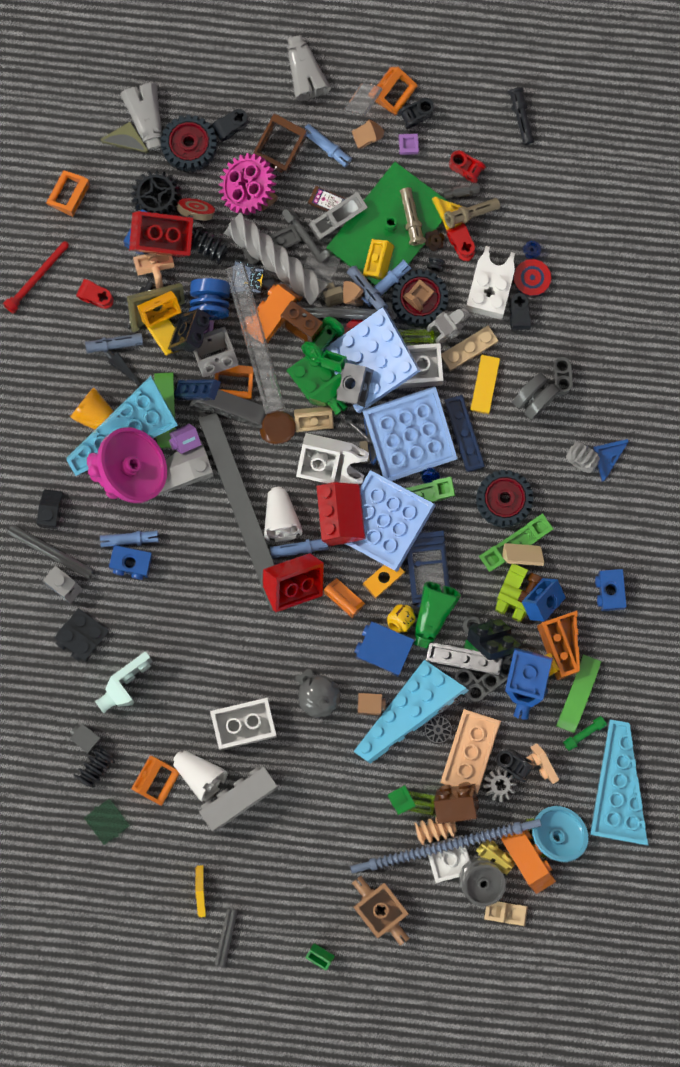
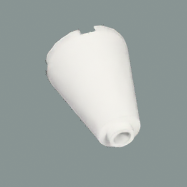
M274 487L268 492L264 537L267 541L273 538L275 542L294 540L298 533L300 536L302 535L301 524L287 490L282 487Z
M188 751L178 752L173 759L174 767L202 802L203 800L206 802L219 791V783L222 782L224 784L228 776V772L223 768Z

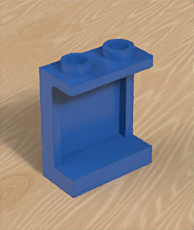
M371 622L370 626L366 624L362 633L365 638L362 643L358 642L354 651L357 654L356 659L366 661L399 677L414 639L374 622Z

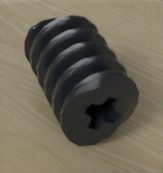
M200 226L192 233L191 249L195 250L198 248V253L204 252L205 257L211 255V261L217 259V264L220 265L228 253V242L221 245V238L214 241L215 235L213 234L208 237V230L202 234V227Z
M99 745L100 751L93 750L95 757L88 756L90 763L83 762L86 769L78 768L81 775L73 774L75 778L87 787L95 788L93 780L100 782L98 774L104 776L103 768L110 769L108 762L115 763L114 758Z

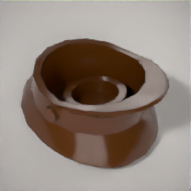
M273 411L263 419L260 435L268 443L284 444V442L289 441L294 436L296 423L288 413Z

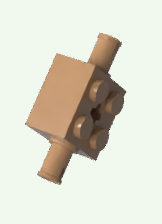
M361 875L358 881L362 886L356 880L352 882V885L362 895V901L353 908L377 939L385 932H390L401 946L404 942L400 935L405 941L410 939L399 925V921L406 917L408 912L385 883L374 890L369 887ZM378 905L386 908L384 916L375 913Z

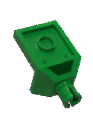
M307 356L286 370L311 405L324 407L328 405L336 416L341 414V410L344 412L348 408L347 404L336 400L337 389L342 379L340 373L336 375L333 370L322 367L321 362H314Z

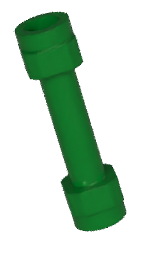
M602 716L593 720L590 726L574 737L570 736L562 743L565 748L571 751L577 746V743L587 736L607 726Z

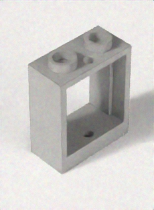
M225 327L205 333L202 346L193 351L203 378L239 365ZM226 347L228 348L227 351L201 360L200 356Z

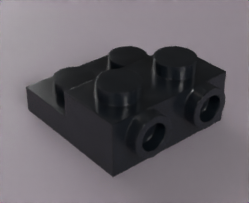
M198 308L180 315L168 350L176 352L184 349L191 352L199 349L203 344L204 332L209 326L210 315Z
M78 608L54 637L57 640L55 644L64 651L67 648L73 652L71 656L77 661L83 660L87 662L109 631Z
M489 619L483 624L474 623L468 630L467 640L488 660L511 655L514 653L515 648L521 649L522 646L511 636V628L501 619Z

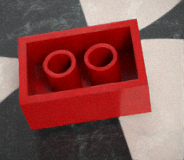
M142 211L133 212L129 251L179 257L190 256L193 218Z

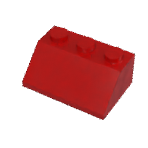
M333 482L316 486L322 541L330 547L365 540L360 485Z
M309 553L263 569V588L273 611L279 612L323 596L324 563Z

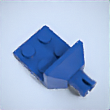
M517 648L514 649L505 689L511 700L516 703L514 717L519 718L522 713L521 719H529L530 708L541 702L549 691L547 683L553 661L552 657Z

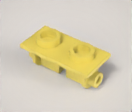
M486 840V843L482 842L476 850L481 858L495 859L494 863L506 875L516 864L511 855L507 852L504 853L492 840Z

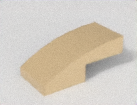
M497 901L495 904L486 906L484 919L525 926L528 907Z

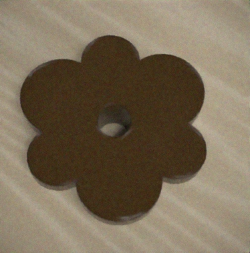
M434 229L432 232H426L425 245L429 246L431 251H437L438 248L443 247L444 234L439 233L437 229Z

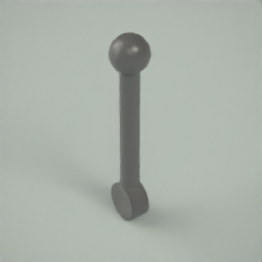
M346 417L345 424L351 425L368 442V445H372L371 438L366 436L352 422L351 417Z

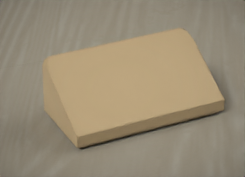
M330 406L294 410L296 432L334 428L333 412Z
M504 544L502 557L507 563L544 565L540 546Z

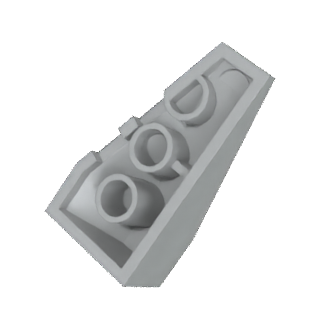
M202 440L200 441V446L182 454L177 451L166 459L167 479L162 491L158 495L214 477Z

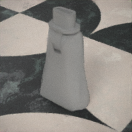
M301 35L289 38L287 40L289 44L288 56L295 99L303 101L326 94L331 90V87L306 42H303Z
M147 83L139 86L140 91H137V87L125 89L120 95L141 139L146 143L148 150L161 147L162 126L157 84Z

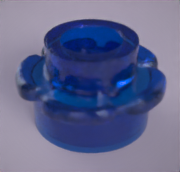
M528 241L522 250L527 258H537L541 253V246L535 241Z
M433 468L424 469L421 473L422 481L425 484L440 478L439 472Z

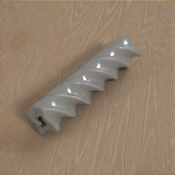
M241 212L229 223L224 234L231 236L238 246L246 248L253 258L260 260L267 270L275 272L282 282L290 284L297 294L305 296L310 305L322 295L328 283L318 281L316 274L312 270L303 269L300 260L295 257H289L284 247L274 245L272 238L268 234L259 233L256 224L245 221Z

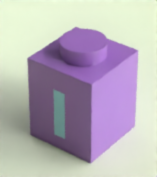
M191 424L169 432L171 437L169 443L172 449L180 454L201 445L196 428Z

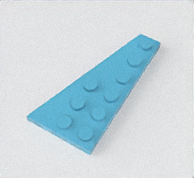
M152 376L66 458L75 476L89 469L87 465L88 455L90 453H98L103 439L117 429L124 427L136 428L154 438L178 426Z
M424 660L354 752L371 764L387 752L390 746L397 741H402L405 735L412 730H417L436 716L440 709L447 704H452L455 698L461 694L464 695L469 690Z
M610 719L590 835L648 846L630 724Z

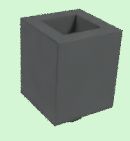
M83 724L80 726L76 725L70 733L72 735L70 739L88 754L102 740Z

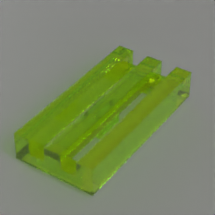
M398 330L400 335H430V338H402L404 342H430V344H434L433 330L430 332L428 330ZM406 344V346H408V345H422V344Z
M408 791L410 796L431 799V803L413 800L417 805L430 807V810L412 808L408 811L433 816L435 796Z

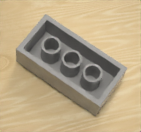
M258 766L249 773L250 777L246 780L243 778L239 779L233 784L234 788L230 791L225 789L217 795V800L214 802L209 800L200 806L202 810L199 813L213 833L278 789L265 767L260 769Z

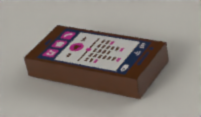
M315 186L308 204L327 212L346 198Z

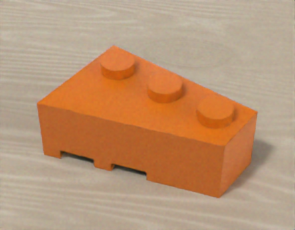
M286 284L273 285L268 291L269 297L267 300H263L259 304L256 316H252L246 324L248 327L245 331L263 344H267L280 328V315L291 301L296 303L297 300L300 301L303 296L297 294Z
M577 611L542 622L537 626L547 654L551 653L559 668V671L554 673L557 680L569 677L580 671Z
M528 830L518 835L513 833V836L511 834H508V837L502 836V842L528 885L536 894L556 882L550 872L552 870L547 860H542L540 857L542 852L536 844L533 845L530 841L533 837Z

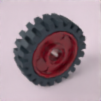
M190 114L186 115V117L181 115L178 119L174 118L172 123L166 125V129H164L163 136L161 137V147L165 159L173 168L176 167L177 170H183L184 172H196L197 169L200 171L204 166L207 167L209 162H212L214 159L217 139L214 129L202 117L200 119L196 115L194 117ZM189 140L194 142L190 147L184 145Z
M413 270L408 274H404L395 285L392 294L393 308L397 316L403 322H406L407 325L427 327V325L436 320L439 314L446 311L448 290L442 279L437 277V274H432L428 270ZM419 280L434 291V294L423 305L421 311L412 307L403 297Z
M512 470L495 471L481 482L477 490V508L481 516L489 524L491 523L493 526H500L501 528L513 527L522 522L531 511L533 491L526 478L520 476L519 473H515ZM505 494L510 498V501L503 503L500 501V496Z

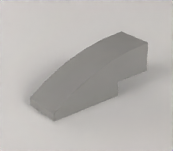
M356 192L308 225L319 240L368 207L359 193Z

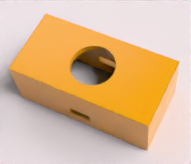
M172 291L137 306L142 322L147 328L182 313L177 297ZM162 305V308L159 311L152 310Z
M383 565L363 583V586L376 599L402 577L405 572L401 567L396 572ZM386 572L389 574L390 579L387 583L379 581L378 576L380 573Z

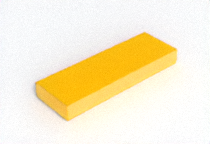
M481 355L470 411L489 414L500 358Z

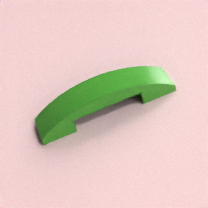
M154 373V382L175 418L174 373ZM176 427L157 436V444L160 448H172L169 443V439H171L169 432L176 430Z
M452 477L405 488L432 503L456 496Z
M542 513L527 523L526 526L481 554L479 558L488 571L491 572L506 563L502 557L505 543L533 545L551 532L553 528Z
M583 654L580 661V671L576 673L556 727L575 733L601 661Z

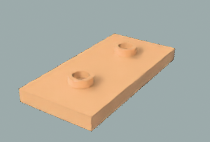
M466 709L463 710L442 775L441 784L451 785V787L459 786V784L464 782L476 784L478 795L501 722L500 720Z

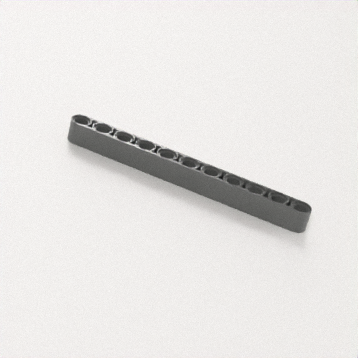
M213 413L198 420L272 612V606L263 588V569L274 566L218 415Z

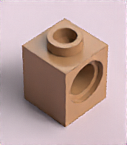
M359 693L358 714L381 715V711H385L386 699H382V694Z

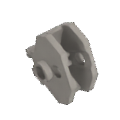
M462 308L454 312L446 313L444 311L439 314L436 320L427 327L428 332L436 331L437 329L440 331L441 335L437 337L436 343H445L460 334V330L464 327L462 323L470 315L469 310Z

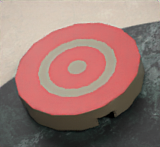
M193 198L179 200L177 210L183 216L188 217L191 215L193 219L201 221L212 219L215 208L209 203Z

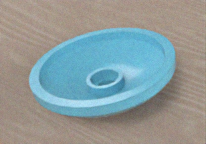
M551 806L545 808L536 816L535 820L540 819L542 826L533 828L532 834L537 847L544 855L555 861L570 862L584 853L588 844V831L582 819L575 812L562 806Z

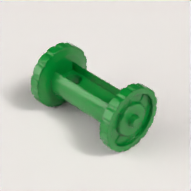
M325 317L323 319L324 328L313 342L307 341L301 346L303 353L314 362H321L320 357L323 355L325 347L334 337L339 338L345 333L342 324L332 317Z

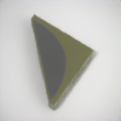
M131 122L100 139L102 144L106 143L124 149L148 153V149Z

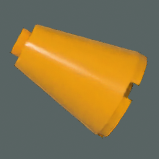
M92 388L70 417L95 430L114 411L100 393Z

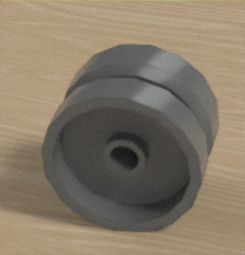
M541 372L530 380L512 401L518 409H522L530 403L524 415L531 421L542 413L560 392L554 384H550L542 390L547 384L548 378Z
M487 858L469 860L459 873L461 890L469 901L475 905L490 906L495 904L502 898L505 892L506 881L503 873L493 861Z

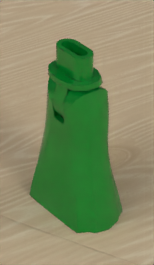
M431 581L425 582L416 623L415 645L429 648L430 642L435 640L450 612L461 597V594L456 589L443 586L441 591L440 584Z

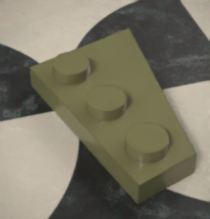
M178 283L127 296L132 332L138 331L139 327L144 325L137 307L138 305L172 291L177 297L180 306L185 303L183 285ZM162 305L152 310L159 311L162 308Z

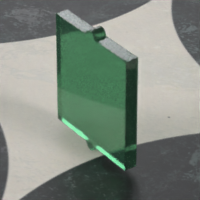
M110 799L99 807L95 806V810L84 817L103 845L113 838L119 837V834L130 826Z

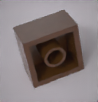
M464 782L459 784V786L443 785L437 789L434 806L438 824L477 819L479 801L476 784Z

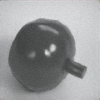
M326 675L311 676L300 685L298 703L301 709L311 717H327L339 706L340 689Z

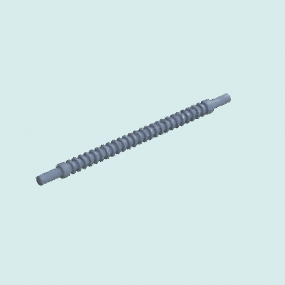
M540 819L524 823L515 822L512 826L511 824L508 827L503 825V828L498 827L497 830L492 828V831H489L487 829V832L481 831V834L476 832V835H473L471 833L469 837L465 835V838L460 836L457 839L455 837L453 841L451 839L448 842L444 840L443 843L438 842L437 845L433 843L432 846L428 844L427 847L422 846L421 849L416 847V850H413L411 848V851L406 850L405 853L400 851V854H397L395 852V855L389 854V857L384 855V858L380 856L378 859L371 858L368 862L352 865L350 868L352 874L369 869L374 871L378 870V867L383 868L384 865L386 867L389 864L393 866L394 863L399 864L400 861L405 863V860L410 862V859L416 860V857L421 859V856H424L426 858L428 854L429 856H432V853L437 855V852L442 854L444 850L448 852V849L453 851L454 848L459 849L460 846L464 848L465 845L469 847L470 844L475 845L476 842L480 844L481 841L486 843V840L491 841L492 838L497 840V837L502 839V836L508 837V834H511V836H513V833L517 835L522 834L525 830L541 827L542 825Z

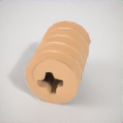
M437 817L435 818V823H433L431 818L428 819L427 825L421 820L420 827L414 822L418 840L422 845H425V839L431 844L433 837H435L437 842H440L441 835L445 840L448 839V834L455 838L457 832L455 822L438 824Z

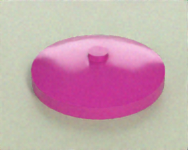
M124 427L113 431L101 442L97 455L98 469L103 482L114 495L130 503H143L156 497L162 491L167 479V464L161 448L151 436L139 429Z

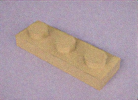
M488 325L442 353L441 358L451 372L497 344L498 339Z

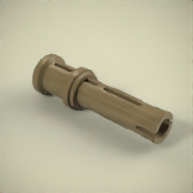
M403 188L400 190L407 219L406 230L410 236L409 245H420L425 243L426 239L422 234V223L418 221L412 188Z
M497 198L468 208L462 206L456 211L445 212L444 219L447 226L452 228L455 224L467 223L470 218L500 209V202Z

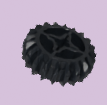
M155 170L154 175H152L151 171H148L147 177L145 174H141L142 180H135L137 185H132L134 191L131 192V197H133L131 201L132 204H136L134 207L136 211L143 209L146 212L171 215L170 210L177 211L175 205L178 206V199L182 198L181 193H178L181 191V188L176 186L178 181L172 180L173 176L171 174L166 177L165 171L161 175H159L158 170ZM156 182H157V183H163V184H165L166 186H168L169 188H166V187H163V188L158 187V186L156 185ZM150 184V190L141 196L144 188ZM154 188L156 190V193L158 192L159 202H157V199L154 197ZM168 195H171L169 202L162 206V201L168 198ZM144 202L154 203L157 208H151L145 205Z

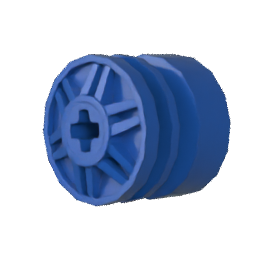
M213 278L191 281L190 295L197 299L190 301L191 308L189 312L198 308L208 313L210 320L229 317V310L227 309L229 302L223 300L230 297L229 282Z

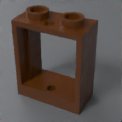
M274 113L253 154L265 158V161L273 164L272 168L280 173L283 170L289 172L309 132ZM277 124L300 136L285 165L262 153Z
M293 301L289 303L280 315L281 326L303 342H313L323 329L322 321Z

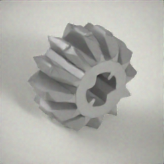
M577 442L570 447L566 455L569 463L587 473H591L600 460L598 454L593 449Z
M497 769V776L491 771L490 776L493 779L485 777V781L490 784L484 785L483 788H490L486 795L489 796L493 793L492 801H495L497 796H499V802H503V795L509 800L510 795L507 792L511 794L516 792L510 788L517 786L515 782L510 783L514 776L512 775L507 778L508 771L506 770L501 775V769ZM503 781L505 789L497 790L495 782Z

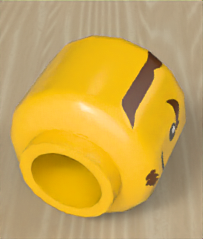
M402 604L396 605L387 616L388 627L398 633L407 632L416 620L414 610L410 606Z

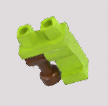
M511 564L496 599L495 611L504 615L507 608L510 607L515 610L512 619L520 623L525 615H527L522 601L543 578L530 573L527 578L530 583L524 591L520 589V586L528 570L516 564Z

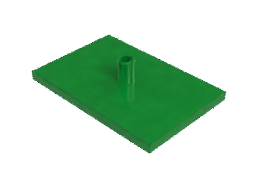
M394 162L364 199L368 208L348 220L326 247V250L331 251L334 256L349 267L356 265L363 274L372 239L386 240L394 245L388 271H392L402 260L409 265L425 243L416 246L409 245L410 236L406 230L407 219L400 190L412 188L418 221L422 223L423 237H425L426 232L438 229L443 222L432 198L437 197L445 201L447 200L398 163ZM364 276L374 286H376L381 281L379 279Z

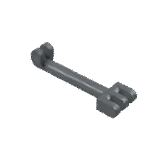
M283 210L284 218L293 225L318 262L322 264L332 256V252L327 250L321 253L298 221L300 218L295 211Z

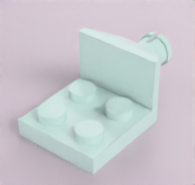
M146 651L110 677L105 689L107 692L95 701L103 713L115 705L120 707L130 706L135 703L121 684L124 682L125 684L130 683L136 678L134 676L139 671L143 673L151 667L150 663L153 661Z

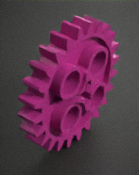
M247 153L246 156L240 155L239 160L233 158L234 164L227 163L229 169H223L226 174L225 176H220L224 180L222 183H219V186L223 187L219 193L224 195L221 200L226 202L225 206L229 207L231 211L238 214L240 212L245 215H249V212L255 214L256 209L262 211L261 205L267 206L266 200H272L269 194L275 193V190L271 189L272 186L277 184L272 181L276 177V175L272 174L274 168L269 166L270 163L265 161V158L259 157L256 154L251 155Z

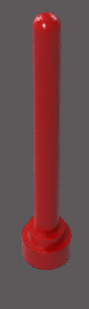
M66 241L62 242L18 293L4 301L2 305L9 312L14 314L19 309V302L64 253L69 247V243Z

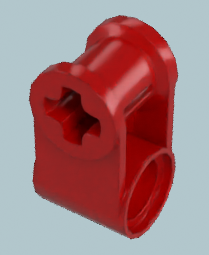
M463 151L453 152L449 160L450 169L472 183H477L479 174L486 168L485 164L472 158ZM460 158L463 163L460 165L455 164L453 159Z
M461 223L446 230L447 237L458 257L463 261L473 259L475 245L466 225Z
M83 279L76 297L102 309H109L114 303L110 291L90 280ZM107 296V300L101 301V297L105 298Z

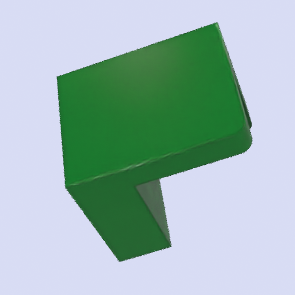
M405 785L388 794V798L397 815L416 806Z

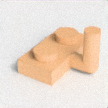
M149 253L133 257L137 275L153 272L156 289L162 288L161 270L174 268L172 256Z
M537 743L530 748L533 753L526 758L535 762L537 766L540 765L541 769H539V772L544 780L548 778L552 784L559 781L545 751Z

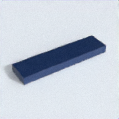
M216 379L178 380L174 398L177 400H215L221 382Z
M463 395L444 400L466 473L484 468L483 458Z

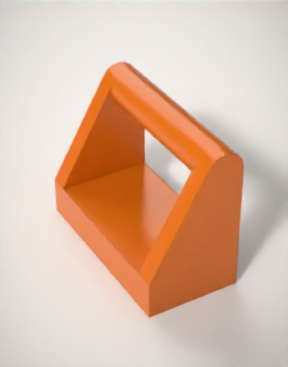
M390 67L369 97L392 114L397 115V112L404 106L418 85L399 67ZM400 79L409 86L393 107L385 99V96L396 81Z
M63 170L46 204L73 217L90 186L89 179ZM69 178L78 184L67 205L55 202Z
M238 365L215 373L214 379L218 381L219 375L249 378L248 392L219 390L243 399L252 398L253 366Z
M337 578L324 589V594L352 619L365 605L358 596Z
M150 755L131 790L162 806L180 773L175 768ZM162 766L172 773L156 799L147 794V791Z

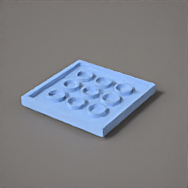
M383 307L323 350V352L328 350L346 356L347 362L350 364L365 366L374 370L365 407L353 405L357 413H361L362 410L367 409L420 372L387 310ZM353 381L351 388L355 386V381Z
M435 386L362 410L384 478L393 481L457 459Z
M370 470L360 487L366 539L345 544L397 572L436 505Z

